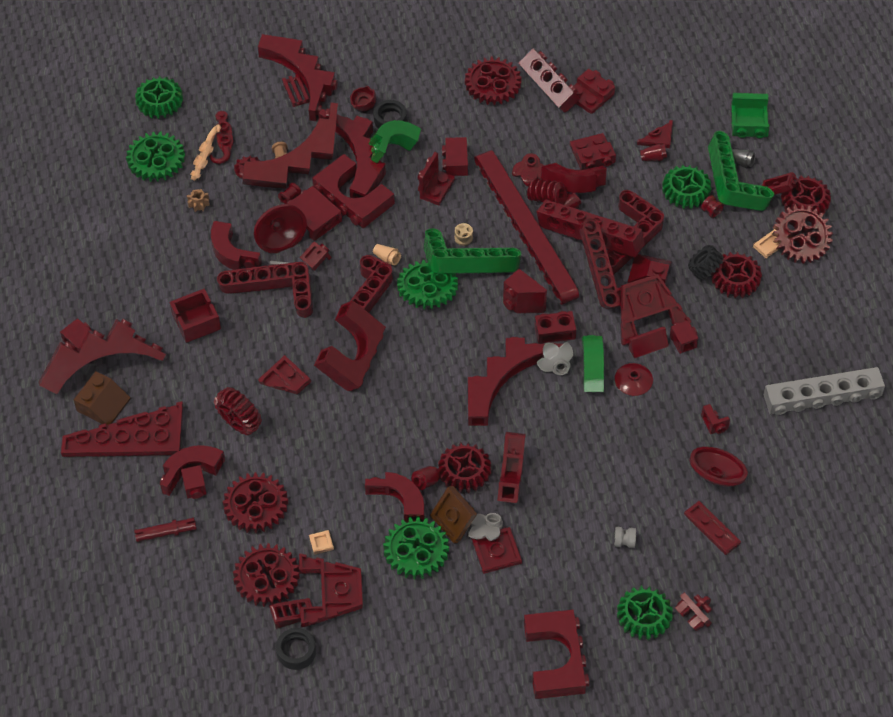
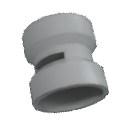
M615 527L614 547L625 545L628 548H635L636 528L624 530L622 527Z

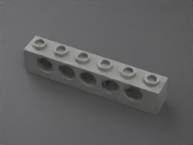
M875 367L766 385L764 398L769 414L782 415L787 411L794 410L800 412L805 408L813 407L819 409L829 404L837 406L847 401L855 403L865 398L877 399L882 396L885 385L879 368Z

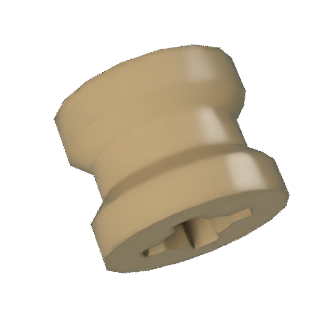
M461 223L455 227V241L462 246L469 245L473 240V228L469 224Z

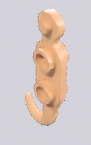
M220 125L212 128L206 141L199 148L200 155L193 162L195 170H192L190 174L193 181L200 178L201 169L203 170L208 163L206 158L213 151L212 143L216 133L220 132Z

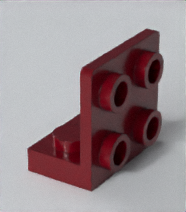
M434 152L432 157H428L424 170H420L418 174L420 199L439 206L455 181V176L439 171L437 152Z

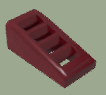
M310 598L269 605L275 628L278 629L301 622L302 605L312 607ZM298 607L300 614L296 615L294 608ZM290 609L291 616L287 615L286 610ZM282 612L283 617H279L278 613Z

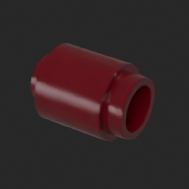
M426 466L414 471L411 481L419 490H423L438 482L440 472L434 466Z

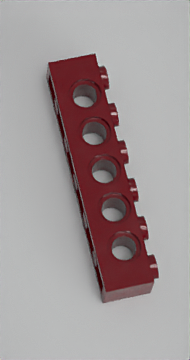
M547 199L537 210L539 226L582 240L579 231L580 224L588 218H595L599 222L607 249L636 257L644 246L642 229ZM586 223V230L593 232V226ZM591 241V244L598 245L596 242Z

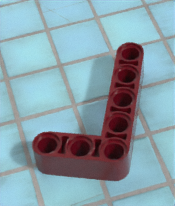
M624 190L620 193L619 210L637 222L633 227L642 229L645 246L662 230L664 214L631 190ZM610 249L607 251L613 275L632 258V256ZM600 260V268H603V262Z
M588 218L580 224L579 231L599 303L605 309L620 307L621 287L617 288L599 222L595 218ZM586 223L593 226V232L586 230ZM591 241L598 244V250L591 248ZM596 259L603 262V268L596 266ZM601 277L608 280V286L601 284ZM607 295L613 298V304L606 302Z
M304 262L228 270L219 273L217 276L220 290L227 294L293 286L294 305L298 316L306 318L313 313L311 278L308 266Z

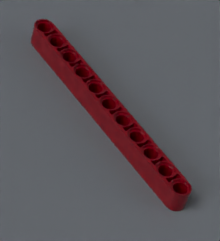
M490 150L475 156L476 166L480 167L479 171L488 180L487 184L495 192V197L499 204L503 205V210L507 217L511 218L513 227L520 233L519 237L522 242L528 246L527 250L535 258V263L539 270L545 274L543 276L547 283L551 284L553 293L561 301L560 304L562 305L579 298V292L575 283L495 153Z

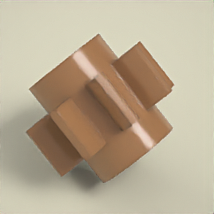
M202 189L192 190L191 195H187L188 207H193L194 212L197 210L204 211V208L210 205L208 193L204 194Z

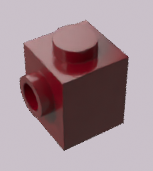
M689 321L678 322L671 326L670 338L679 354L697 348L698 334L695 327H692Z

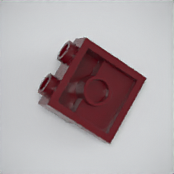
M587 69L577 78V83L573 85L578 90L576 94L581 98L576 104L590 114L594 113L615 94L613 81L602 78L597 70Z
M604 133L570 141V147L581 170L599 166L608 167L615 163L616 154L611 143L607 142Z

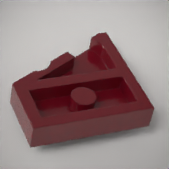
M284 355L258 379V382L265 386L298 395L311 383V379Z

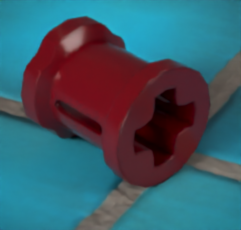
M290 183L284 192L278 194V198L282 203L287 204L288 201L299 196L302 191L298 185Z

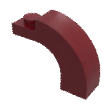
M552 163L541 167V179L563 182L567 192L596 191V187L606 185L607 168L604 166L586 170H573L565 168L558 163Z
M213 222L211 228L212 247L216 258L223 265L232 270L241 269L242 266L246 268L261 266L260 252L241 250L230 243L233 236L231 223Z
M506 432L497 501L518 502L526 434Z
M197 445L174 453L163 465L165 474L160 480L162 493L170 496L182 477L181 469L201 465L202 471L216 476L225 461L224 451L211 446Z
M385 472V479L378 477L365 479L366 495H390L396 497L404 506V521L406 523L409 522V517L412 518L413 522L416 521L417 517H420V522L424 521V500L420 490L411 480L392 472Z

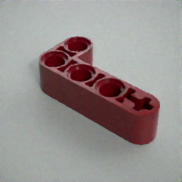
M365 255L360 259V272L366 278V281L350 301L353 300L369 313L392 283L393 275L390 264L374 256Z

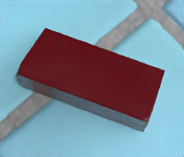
M665 326L632 337L629 341V350L634 358L668 347Z

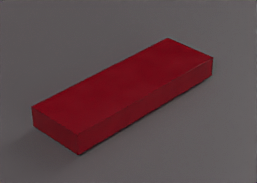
M700 501L684 512V515L725 555L741 543Z

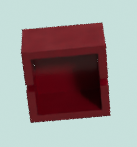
M205 288L169 302L172 316L186 343L221 329L219 316L213 304H211Z

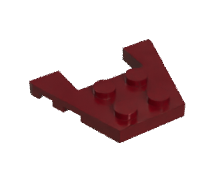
M658 274L621 286L622 345L628 344L630 338L638 335L634 320L668 310L673 325L685 321L691 323L690 318L685 315L682 307L673 298L672 293Z
M299 554V573H321L322 606L301 607V627H307L363 608L361 568L338 562L333 564L325 562L322 558L316 557V559L307 557L306 554Z

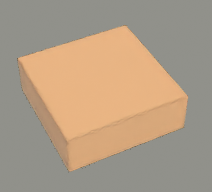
M329 530L309 535L314 555L334 550Z

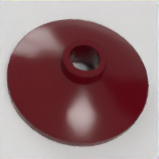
M629 363L617 370L615 384L621 392L631 396H638L650 390L653 384V376L645 366Z

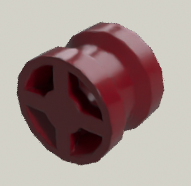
M713 195L707 197L701 205V210L708 212L711 218L720 214L724 208V204L716 201V197Z

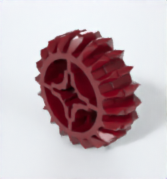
M801 175L799 179H793L795 181L792 185L793 189L781 194L782 205L785 206V210L788 207L792 210L794 205L798 209L801 204L804 205V209L811 205V211L817 208V214L819 215L829 209V203L831 202V193L827 185H823L822 180L817 181L816 177L811 179L809 175L806 178Z
M737 251L736 254L729 252L728 256L723 254V262L719 264V269L716 268V272L711 273L712 284H715V289H720L721 294L727 292V297L730 294H734V298H736L740 294L743 298L745 293L750 296L761 283V266H758L757 260L752 261V256L746 257L745 253L739 255Z
M227 387L221 390L214 398L218 414L222 416L226 424H229L241 434H252L261 425L262 419L258 409L239 390Z
M460 442L458 447L453 444L451 449L446 448L445 454L442 453L438 461L441 481H445L446 487L454 486L455 489L459 488L460 494L463 489H466L468 493L470 488L477 491L478 486H484V481L488 482L489 475L491 474V461L489 460L488 453L484 454L483 448L478 449L477 444L471 447L469 442L466 446H463ZM473 459L478 462L481 468L476 467V464L473 463ZM449 466L453 467V470L457 471L456 475L450 471Z

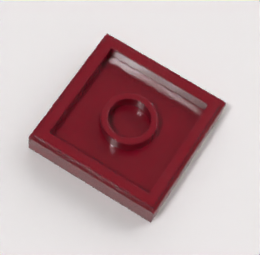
M510 527L500 529V536L491 541L486 537L482 539L471 538L483 574L522 564V559Z

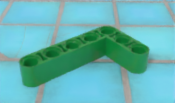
M716 131L708 145V151L719 201L730 206L760 211L766 210L774 196L773 191L765 186L738 181L730 138L725 132Z
M433 228L425 231L423 249L429 268L434 273L516 272L519 269L521 251L517 248H446L441 231Z

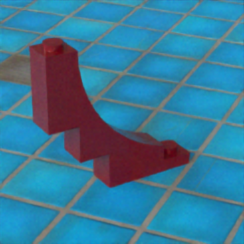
M331 103L330 109L326 108L325 119L319 118L316 127L308 138L291 152L266 161H245L244 167H240L239 178H243L242 184L286 189L288 172L309 174L311 158L332 160L338 103Z

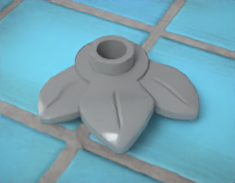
M566 342L558 347L554 343H546L543 347L544 358L538 360L537 365L545 372L553 371L557 375H565L570 369L569 361L573 357L571 345Z
M489 513L486 516L477 514L471 523L473 527L470 529L468 536L473 539L486 537L490 541L500 536V529L503 526L501 516L496 513Z

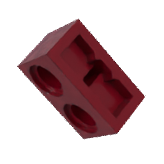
M572 311L535 316L534 326L538 344L576 339V325Z

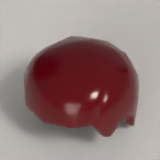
M369 86L359 87L350 95V103L357 111L366 112L376 104V93Z

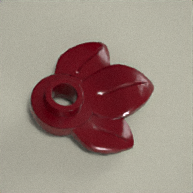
M526 154L522 161L514 165L512 176H521L523 183L529 187L533 179H541V167L544 165L540 163V159L536 154ZM528 160H534V163L530 164Z

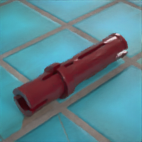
M192 517L180 521L175 519L170 523L135 529L134 531L136 541L139 542L172 534L177 536L181 532L197 530V527L195 525V518Z

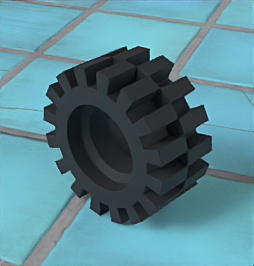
M713 245L702 247V250L699 249L698 253L694 254L693 258L689 260L688 269L700 280L711 276L712 272L715 273V269H719V264L723 262V256Z

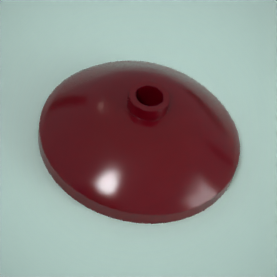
M281 204L274 206L263 213L256 222L254 228L255 242L263 251L268 253H279L294 247L306 232V217L294 205Z
M698 447L692 451L689 458L693 470L704 480L714 485L736 486L742 484L748 475L747 468L740 459L719 448Z

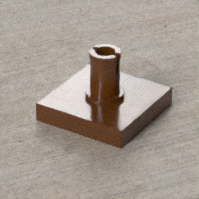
M450 486L447 487L430 516L438 526H441V529L446 532V535L453 543H458L477 516V513L455 487Z

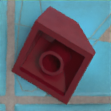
M638 254L634 257L627 284L658 274L666 285L672 261Z

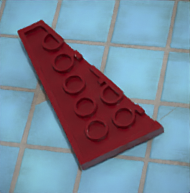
M183 401L177 402L176 405L171 407H160L159 410L154 412H143L116 420V423L106 425L105 423L99 425V428L89 431L85 429L64 435L62 437L61 455L62 457L173 455L181 450Z

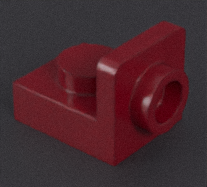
M314 241L300 256V259L315 271L326 258L330 260L332 257L328 253L330 250L324 244L318 245Z
M710 404L703 406L701 417L709 433L721 434L729 428L730 418L724 417L719 419L717 411L713 410Z

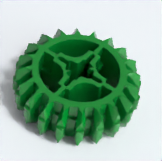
M159 76L158 79L154 77L152 80L146 79V83H141V86L137 88V93H135L136 105L140 112H143L145 116L149 115L151 119L154 115H156L157 119L162 115L166 119V114L172 116L173 111L178 112V108H181L183 102L181 87L173 79L169 80L168 77L162 79Z
M682 164L681 168L675 166L674 170L670 169L668 174L664 176L662 192L665 194V200L669 199L670 204L675 202L676 208L682 205L683 210L686 206H689L691 210L693 205L698 208L709 197L711 193V180L708 174H704V170L699 171L698 167L691 168V165L685 167Z
M641 585L638 591L633 587L631 593L626 591L624 597L620 598V604L617 605V618L620 619L619 625L624 626L625 632L631 630V637L638 634L639 640L642 639L643 635H646L647 640L650 639L651 634L655 638L658 637L659 633L663 635L665 630L670 627V622L673 618V608L670 606V599L665 600V593L659 595L658 589L651 591L650 586L647 590H644ZM654 604L659 608L661 615L653 608ZM648 609V613L646 612V614H643L641 617L643 611H647ZM628 610L632 611V614L637 617L636 621L630 616Z

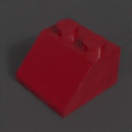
M518 269L504 281L503 303L508 310H513L516 313H544L546 311L547 289L521 269Z

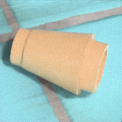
M376 244L373 249V254L390 265H397L401 259V253L396 248Z

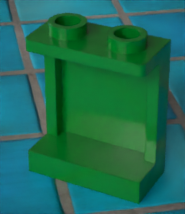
M732 94V136H738L739 138L746 136L756 138L768 137L770 128L767 112L768 94Z

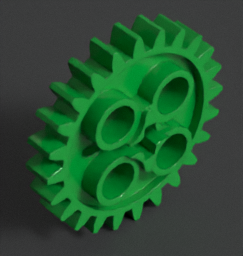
M153 131L152 136L145 133V138L139 136V141L133 140L134 145H129L130 150L127 151L126 156L131 173H136L137 178L142 175L143 181L148 177L150 182L153 178H156V181L159 182L161 177L166 180L167 175L173 177L172 172L178 173V168H182V163L185 162V152L183 145L180 144V140H175L174 135L169 138V133L163 136L162 131L158 135H155Z
M422 260V264L415 261V266L408 264V269L403 268V273H399L397 289L399 296H403V301L409 300V305L415 303L416 308L422 305L423 309L426 306L433 309V305L440 308V303L446 305L447 300L452 301V296H456L458 277H456V273H434L430 270L429 264L425 260Z
M409 517L408 523L402 519L401 526L394 524L395 531L389 529V536H385L386 543H383L384 557H387L386 563L391 564V570L397 568L398 575L405 572V578L412 574L413 579H416V576L420 574V577L424 579V573L431 577L432 570L439 572L438 565L444 567V560L448 559L449 540L446 539V532H441V526L435 528V521L428 524V518L420 522V517H417L416 521L413 522L412 518ZM408 535H413L414 537H413V538H407L406 536H408ZM426 541H433V543H430V544L425 543V542H426ZM401 552L408 553L406 555H400ZM426 558L425 561H420L418 559Z

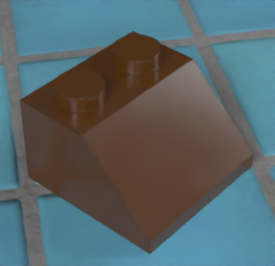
M95 371L74 398L77 412L101 424L106 423V425L113 423L131 398L111 378Z

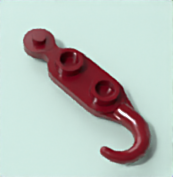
M219 111L215 116L219 122L217 125L221 126L220 132L216 133L217 144L224 154L220 159L214 158L212 154L209 155L210 160L216 164H222L229 160L230 151L234 143L232 128L226 122L228 114L225 111Z

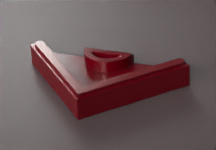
M669 120V123L651 131L646 137L638 139L637 145L653 146L660 143V145L665 144V148L670 149L673 120Z

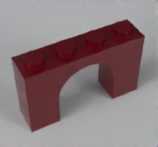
M343 154L312 178L313 187L341 210L342 215H347L354 225H359L364 229L395 204L394 193L381 184L368 195L361 198H350L343 195L339 191L341 186L354 177L357 170V164Z
M353 300L341 305L335 321L354 336L357 344L355 359L347 358L336 348L330 346L320 351L314 364L316 368L347 391L358 389L363 384L364 375L370 368L371 359L377 352L376 348L382 340L383 332L386 326Z
M574 609L524 615L526 642L556 640L567 647L571 656L569 661L561 668L533 672L532 682L535 699L585 694L586 687L589 686L588 674H584L583 667H586L585 655H581L580 648H583L582 636H578L577 629H580L579 618L574 615Z

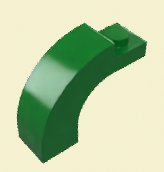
M400 120L384 123L369 141V144L373 146L371 149L373 153L371 160L378 163L385 154L388 144H396L410 151L419 139L421 128Z
M596 335L583 336L584 392H604L603 338Z

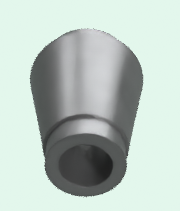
M732 149L735 163L746 168L747 166H753L755 153L751 150Z

